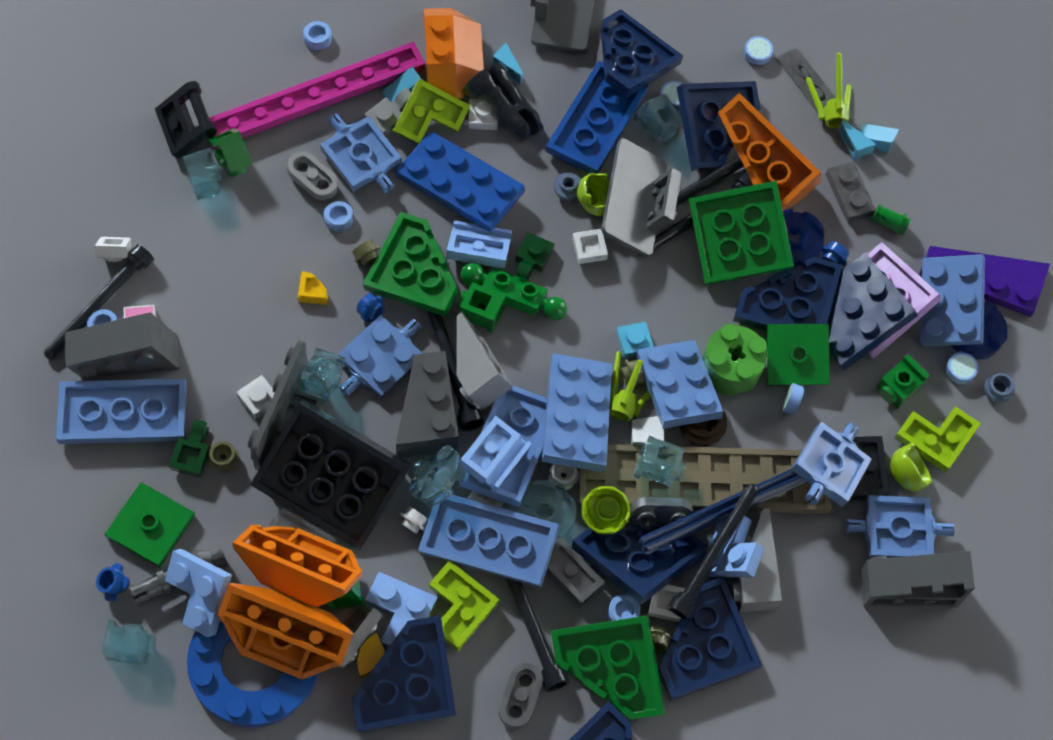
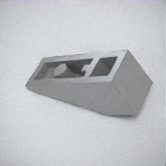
M461 312L457 315L456 372L463 386L460 388V392L470 404L476 402L485 409L513 386L477 326Z
M763 509L749 542H757L764 548L755 576L736 577L735 583L731 584V594L734 601L738 602L739 612L777 610L782 602L770 509Z

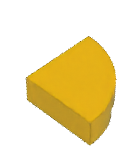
M301 271L298 302L328 305L327 289L322 282L312 273Z
M377 633L369 637L359 651L357 665L360 678L368 676L385 653Z

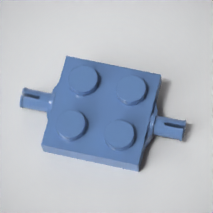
M334 114V117L332 115L328 122L337 132L332 138L320 144L322 153L353 192L374 181L378 183L384 193H388L389 190L391 191L395 185L389 180L386 173L402 163L400 154L369 116L357 123L346 125L339 114Z
M382 315L377 317L337 355V359L348 368L352 376L339 387L341 392H345V396L349 397L361 385L370 389L380 399L384 398L411 372L414 355L423 354L410 340L422 328L420 323L416 324L417 320L412 319L400 330L389 323Z
M820 422L815 427L792 466V471L812 485L805 496L807 502L812 498L809 504L816 505L822 493L841 507L851 498L872 458L859 450L853 442L855 435L859 431L858 426L854 427V423H848L843 433H839L829 428L823 422Z
M868 495L865 499V519H846L845 523L846 532L865 533L868 541V559L875 556L894 558L934 554L933 542L936 536L953 537L955 534V529H953L955 527L954 523H935L931 513V499L923 497Z

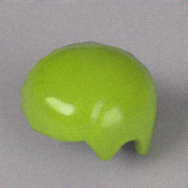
M589 173L580 180L577 198L587 212L595 216H604L610 184L608 174Z
M910 443L894 452L890 462V469L894 480L902 488L917 492L932 483L929 471L914 444Z
M600 486L592 490L584 498L581 516L587 527L597 534H614L621 530L628 522L631 511L630 502L626 495L613 486Z

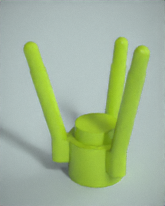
M838 52L836 54V98L828 100L824 108L811 78H806V83L818 111L819 121L825 120V125L829 128H839L841 121L848 123L850 120L849 106L852 86L849 84L846 86L843 102L842 54Z
M618 351L616 352L613 368L609 414L618 420L629 422L632 417L638 418L642 407L650 398V394L647 389L637 402V396L632 393L643 365V360L641 359L636 363L626 390H620L619 394H617L622 353Z

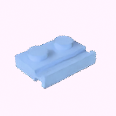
M454 220L446 259L505 269L512 230L494 228L490 233L476 224Z
M495 416L457 465L482 484L486 483L491 487V491L495 492L532 443L529 441L525 442L520 438L519 433Z

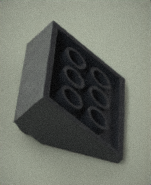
M303 399L296 406L250 485L356 549L361 550L410 469L411 463Z

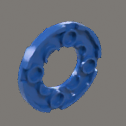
M220 620L216 635L210 637L195 631L187 655V671L192 689L200 703L214 714L215 717L226 723L240 727L256 728L280 722L291 716L307 697H310L316 686L319 673L299 679L283 672L278 681L266 689L258 691L241 690L232 685L223 674L221 665L223 650L232 640L224 623Z

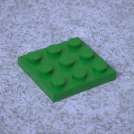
M777 181L689 198L705 286L794 269Z

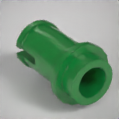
M881 204L878 205L874 212L875 215L871 219L872 222L894 230L895 235L898 233L904 235L911 221L910 218L906 217V213L901 215L883 207Z

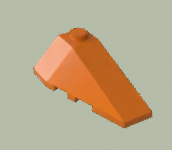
M740 93L718 112L752 184L757 185L777 181L783 211L799 203L821 183V172Z

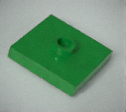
M767 324V386H790L792 383L800 386H829V324Z
M140 482L104 535L107 539L154 566L161 568L196 515L190 509Z

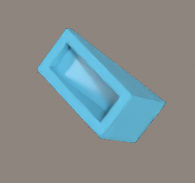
M505 43L493 55L492 65L502 62L508 69V77L521 85L523 72L507 43Z
M412 66L385 88L382 94L392 103L403 89L407 88L412 92L417 80L421 78Z
M841 121L838 132L852 159L872 154L876 144L846 121Z
M864 123L859 132L876 144V149L884 153L889 152L899 129Z

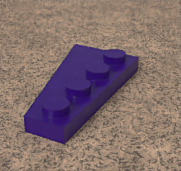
M930 246L925 258L982 253ZM983 254L985 257L984 300L1032 317L1050 264ZM922 267L919 272L920 276H922Z

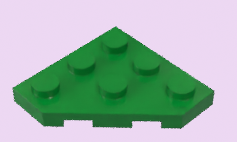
M400 212L363 282L364 290L446 317L458 294L457 285L447 267L428 221Z
M649 615L551 630L556 664H559L560 667L580 679L584 685L601 698L608 700L620 709V712L629 719L665 714Z

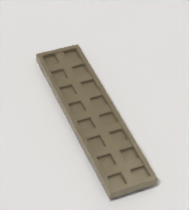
M608 444L607 463L604 472L579 468V507H582L584 498L595 488L613 486L626 495L630 502V507L635 500L642 497L686 499L692 504L693 510H701L745 490L749 484L757 485L790 470L802 450ZM806 482L749 508L747 512H762L763 509H770V512L829 514L831 511V498L822 493L816 505L809 504L812 498L807 502L805 496L812 485Z

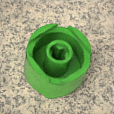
M726 324L710 337L702 359L715 391L723 395L735 396L738 393L752 390L759 382L767 362V343L753 330L743 326Z

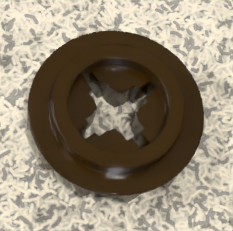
M723 410L722 418L710 420L706 430L704 427H696L694 429L696 423L681 425L679 428L682 437L690 440L692 445L701 444L706 447L709 444L717 443L723 437L727 429V417Z

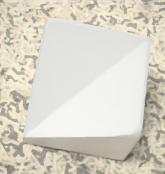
M658 416L632 420L631 445H664V429H662Z

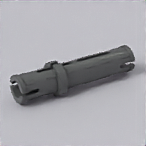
M220 546L211 550L212 565L218 568L228 565ZM158 570L155 572V576L129 586L137 606L162 593L165 595L172 593L171 589L176 588V586L165 581L168 570L164 572Z

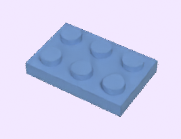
M984 255L923 258L922 279L940 294L942 300L921 317L920 344L923 347L983 344Z
M695 340L637 349L636 359L643 360L641 368L645 383L662 429L722 418V406Z

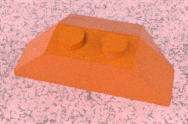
M452 8L423 9L427 83L462 101V98L465 96L463 92L465 85L484 69L481 24Z
M251 524L232 542L233 549L260 584L315 608L344 596L362 577L363 571L359 567L352 550L299 528L281 526L262 528L261 525Z
M229 583L217 614L241 655L299 679L341 666L354 634L331 613L265 587Z

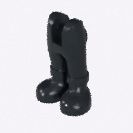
M502 62L493 64L489 70L486 68L481 70L463 88V92L468 98H476L481 94L485 95V100L492 106L501 123L520 142L528 139L530 134L535 135L544 129L539 113L526 100L515 81L509 79L508 69Z

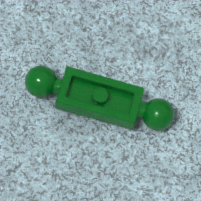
M469 263L461 271V279L467 286H471L473 282L506 296L505 305L534 317L539 309L544 310L546 317L554 321L561 320L567 313V304L562 298H546L547 288L493 267L489 274H485L479 264Z

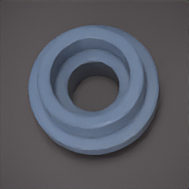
M573 173L560 174L554 181L553 189L555 194L563 201L576 199L581 179ZM563 184H571L573 186L568 188L565 187Z
M994 373L986 379L984 391L991 400L1000 403L1006 402L1014 395V381L1008 374ZM994 386H1000L1003 392L996 390Z

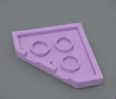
M882 242L867 255L915 309L918 316L867 354L872 359L877 357L942 300L936 290Z

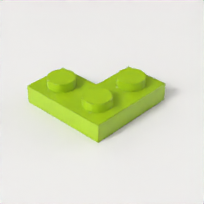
M418 79L392 132L417 145L420 144L431 120L454 132H458L470 105Z
M956 406L940 428L913 411L894 438L904 445L914 444L920 456L947 473L981 423Z
M450 560L429 583V588L452 606L441 618L445 642L459 652L497 607L500 599Z

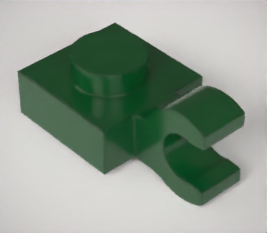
M528 232L515 258V261L520 263L516 270L517 277L528 281L534 269L543 272L554 251L555 243Z
M195 419L189 438H178L169 464L170 470L201 478L210 451V446L203 444L209 432V427H206L207 422Z

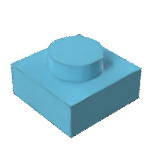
M646 321L617 327L616 335L624 359L636 357L637 349L654 347Z

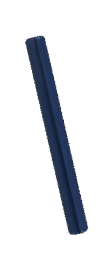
M791 469L757 484L759 492L749 508L807 481ZM745 490L642 536L639 540L642 551L645 554H650L727 519Z

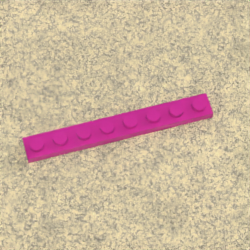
M413 41L209 117V119L215 124L217 129L216 135L235 128L240 131L242 138H246L392 83L412 66L417 73L426 70V63Z

